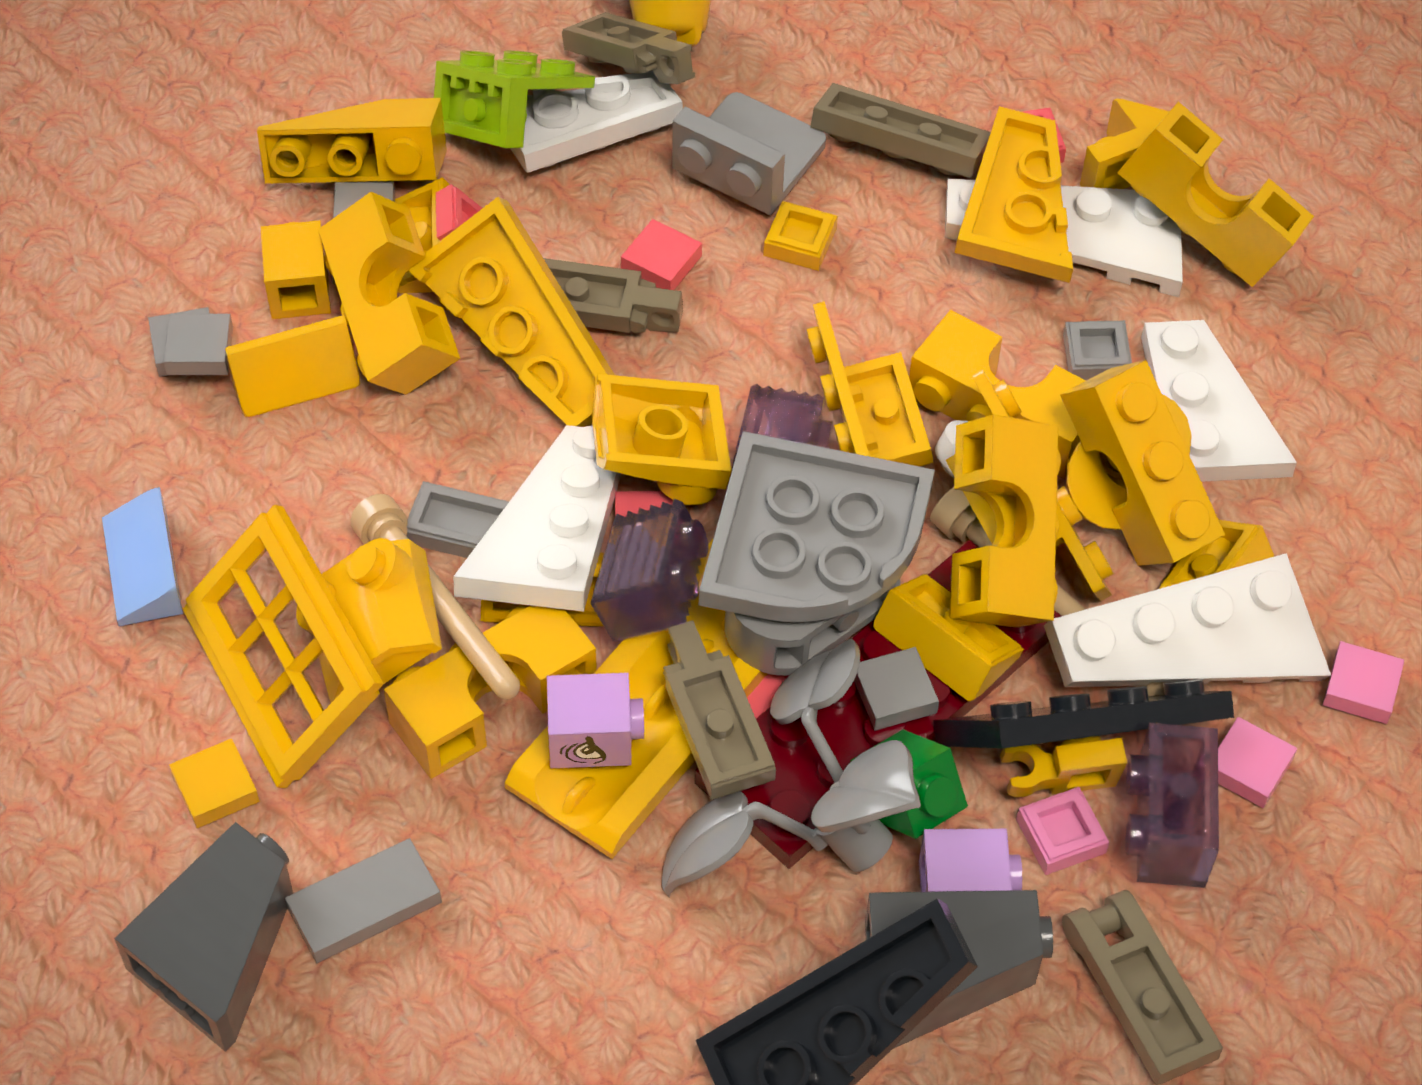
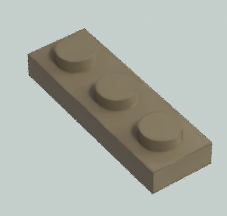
M835 83L831 84L815 105L811 121V128L829 133L836 140L843 142L855 141L880 149L883 153L893 158L912 159L934 166L938 171L946 175H962L968 178H972L981 165L991 133Z

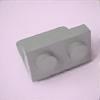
M735 92L729 94L710 117H706L687 107H684L673 120L672 168L771 215L825 149L826 135L823 131L811 128L809 124L749 96Z

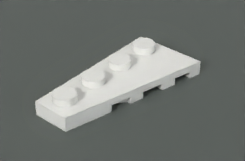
M948 178L945 238L957 241L976 180ZM1061 185L1063 208H1066L1068 220L1066 232L1068 250L1072 253L1073 264L1077 263L1107 271L1106 279L1129 285L1132 278L1160 284V293L1176 297L1180 296L1183 283L1181 230L1176 222L1150 200L1140 196L1135 190Z
M566 425L453 576L454 597L584 612L615 499V493L621 477V473L605 470L597 466L593 426L578 427Z
M1287 553L1054 618V621H1049L1044 625L1065 687L1141 686L1152 682L1203 679L1204 684L1210 681L1243 680V683L1270 682L1274 679H1299V682L1322 681L1331 676Z

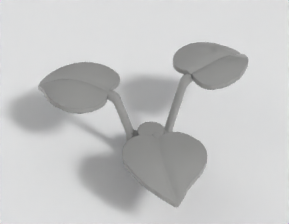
M848 639L834 649L823 652L801 665L782 682L771 703L770 713L779 724H788L801 717L804 728L835 782L831 785L830 790L820 798L812 811L811 820L816 828L813 830L760 802H753L747 805L748 799L741 791L716 798L694 813L685 822L671 843L662 873V888L669 898L671 892L676 887L709 874L738 853L752 831L753 820H767L807 840L816 851H821L829 845L852 871L860 872L876 864L887 853L892 844V833L879 819L921 806L914 783L913 759L909 749L901 741L891 740L868 749L852 760L843 771L817 724L818 709L828 707L842 698L856 677L860 663V650L853 639Z

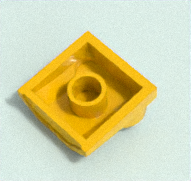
M597 374L592 420L597 466L605 470L657 481L658 487L666 496L684 505L706 503L713 499L718 489L727 488L732 470L719 385Z
M385 538L374 539L358 547L352 554L322 573L384 684L429 654H435L442 649L426 551L410 539L393 541ZM297 605L296 619L299 626L314 635ZM322 652L319 660L330 703H332L344 688L324 652Z

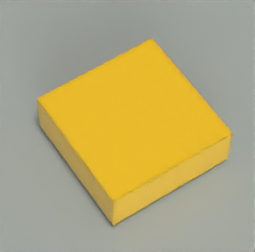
M782 201L764 241L763 256L819 271L837 230L838 216Z
M232 738L169 764L174 781L196 828H200L260 802L255 785Z

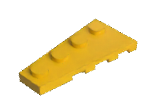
M496 197L425 252L426 257L408 271L441 298L439 301L455 317L461 318L481 337L480 341L495 356L501 357L519 375L518 378L566 425L590 426L593 420L597 374H615L510 203L505 199Z

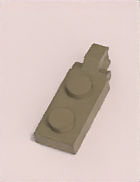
M606 12L564 28L562 31L564 50L587 56L590 62H608L621 66L625 72L633 74L653 71L660 83L680 84L695 77L690 53L692 51L691 44L677 41L675 31Z
M543 258L585 327L627 333L631 331L643 333L646 331V328L650 331H679L683 315L682 291L655 288V283L642 279L641 271Z
M693 620L669 627L670 643L667 646L673 664L663 667L666 690L710 799L713 800L774 781L776 775L775 763L730 656L723 657L720 650L707 654Z

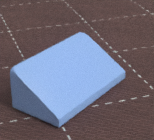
M158 487L144 492L102 517L118 626L183 614L167 513L161 489Z

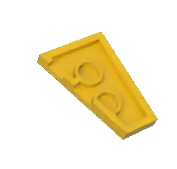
M999 106L959 231L955 248L956 254L1070 283L1073 273L1072 253L1068 250L1066 234L1068 220L1066 208H1063L1060 185L1062 171L1055 120Z

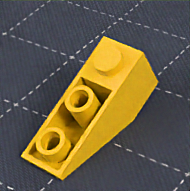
M441 98L382 99L263 125L257 128L265 184L437 180L447 152Z

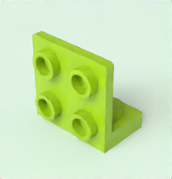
M507 50L504 51L503 59L494 60L495 54L460 51V60L436 61L434 98H441L445 133L502 148H523L528 89L594 88L595 76L575 72V62L541 59V64L537 63L538 54L532 52Z

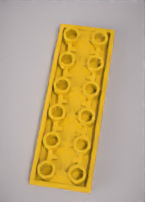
M713 539L594 672V674L629 673L630 699L643 698L644 739H631V765L550 768L547 726L517 759L505 780V789L611 859L615 857L695 762L666 690L663 667L673 664L667 646L670 643L668 628L693 620L707 654L720 650L723 657L730 656L747 698L768 674L748 665L734 653L725 634L724 610L698 605L699 589Z

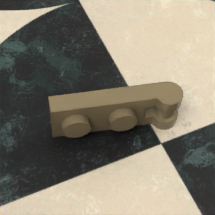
M1123 890L1106 897L1104 906L1089 912L1086 908L1082 907L1063 915V930L1069 944L1074 951L1083 957L1155 1085L1163 1084L1219 1059L1223 1046L1136 899L1128 890ZM1116 931L1125 938L1124 941L1109 946L1104 936Z

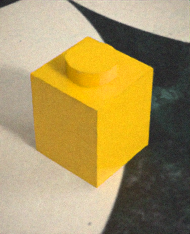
M320 220L260 226L264 283L272 320L331 313L328 269L324 261L326 252L318 231L321 227Z

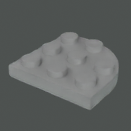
M743 431L699 589L698 605L782 622L819 621L841 616L866 606L889 590L910 565L921 538L935 470Z

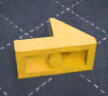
M1114 99L1106 132L1107 137L1087 146L1080 187L1111 189L1130 187L1131 184L1117 172L1169 111L1125 99Z

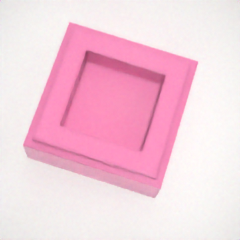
M1340 641L1335 654L1323 706L1387 724L1393 710L1404 659Z
M1237 717L1208 763L1204 776L1264 808L1292 763L1298 748Z
M1080 787L1018 809L1016 820L1045 875L1106 854L1109 841Z

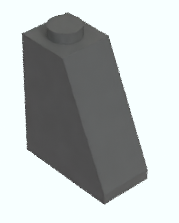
M236 822L114 938L126 970L225 1052L236 1042L287 911L285 897L293 894L287 869L289 858L285 851L268 835L260 833L255 838Z
M1037 890L869 893L865 919L866 940L933 900L939 899L948 905L978 965L955 990L894 1048L1036 984L1042 958H1052L1053 954L1052 921L1050 916L1039 915Z

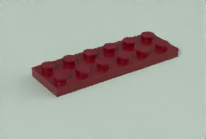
M969 540L954 553L978 547ZM952 555L928 574L929 577L949 592H951ZM1054 610V618L1061 617V615ZM874 620L852 638L859 647L860 662L902 651L873 627ZM1047 622L1016 628L995 625L1020 644L1024 650L1021 656L982 695L972 701L964 699L925 669L939 700L936 714L874 731L858 689L853 681L842 698L828 707L818 709L817 724L842 770L844 771L851 762L850 760L902 729L935 742L933 720L964 717L1049 642L1044 628ZM770 707L756 720L775 763V780L742 790L741 792L748 799L747 805L753 802H760L814 830L816 827L811 820L812 811L820 798L830 790L831 785L835 782L804 728L801 717L791 723L782 725L773 718L770 713ZM697 768L695 770V784L709 796L700 771ZM753 820V828L750 834L788 869L814 848L807 840L767 820Z

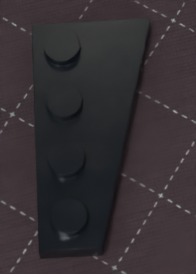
M1195 679L1163 683L1165 695L1148 696L1147 686L1107 690L1108 701L1091 703L1090 694H1071L1049 697L1050 707L1032 709L1031 701L990 705L991 714L933 720L935 742L947 747L1002 749L1234 718L1232 691H1205L1204 680Z
M935 899L697 1039L696 1043L715 1085H855L955 990L978 965L948 905L939 899Z

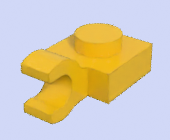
M1100 736L1065 740L1060 746H1055L1053 753H1046L1036 744L1003 748L1000 754L1002 763L1021 761L1030 769V774L1027 776L1010 778L1007 792L1008 795L1013 797H1026L1036 791L1049 788L1051 795L1077 787H1080L1081 791L1116 787L1127 765L1122 738L1101 740Z

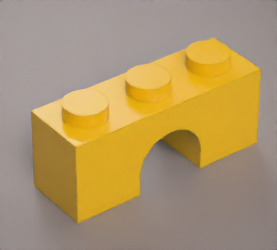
M1178 101L1117 173L1131 184L1132 188L1140 196L1150 200L1176 222L1180 230L1192 236L1215 255L1227 270L1237 274L1253 287L1296 243L1314 218V215L1270 178L1256 192L1245 196L1232 195L1218 187L1209 173L1208 162L1212 153L1224 139Z
M369 192L318 229L326 252L324 261L327 269L334 277L341 298L342 316L344 315L358 351L357 363L368 382L407 395L461 359L443 307L407 293L397 298L398 287L404 274L426 257L408 207L374 192Z
M950 309L911 358L909 379L915 398L927 409L940 411L954 420L969 422L992 415L993 413L973 380L972 375L983 370L993 385L1000 381L995 375L997 374L1002 336ZM1055 365L1049 374L1038 384L1029 387H1015L1008 385L1022 410L1020 414L1013 418L1058 425V450L1061 457L1058 476L1065 478L1067 476L1068 462L1081 440L1060 394L1086 380Z
M1147 360L1110 368L1060 394L1085 451L1098 450L1106 454L1117 466L1123 477L1127 489V501L1114 507L1112 510L1138 566L1175 563L1225 535Z
M995 414L956 425L954 489L973 492L983 497L994 512L997 529L992 545L952 554L950 619L1015 628L1054 621V604L1058 594V586L1055 579L1056 538L1059 532V519L1056 514L1057 475L1061 465V457L1058 450V425Z
M520 605L512 610L504 621L483 632V635L520 682L519 691L526 694L542 714L548 711L547 676L594 674L597 670L595 646L565 609ZM456 643L449 652L425 666H416L405 670L391 685L384 688L390 725L430 779L487 747L484 713L476 702L484 694L492 691V689Z

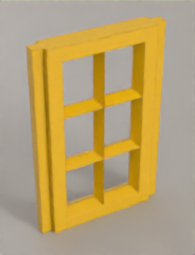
M274 504L267 513H260L185 599L187 604L182 609L276 787L287 788L294 780H300L380 694L379 689L384 683L285 508ZM266 551H268L286 584L268 606L248 572ZM237 584L256 616V619L239 638L220 605ZM294 600L315 636L296 658L276 623L278 617ZM264 633L285 669L267 690L246 654ZM322 652H324L344 688L325 710L304 674ZM292 685L295 687L313 720V723L295 743L274 706Z

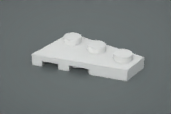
M653 71L595 78L594 88L567 91L533 89V95H527V118L523 148L510 149L524 170L529 173L672 124L676 116L682 111L683 103L670 84L660 83Z
M1204 320L1144 323L1141 339L1145 359L1161 393L1174 400L1187 416L1192 434L1190 458L1201 482L1293 477L1297 464L1296 460Z

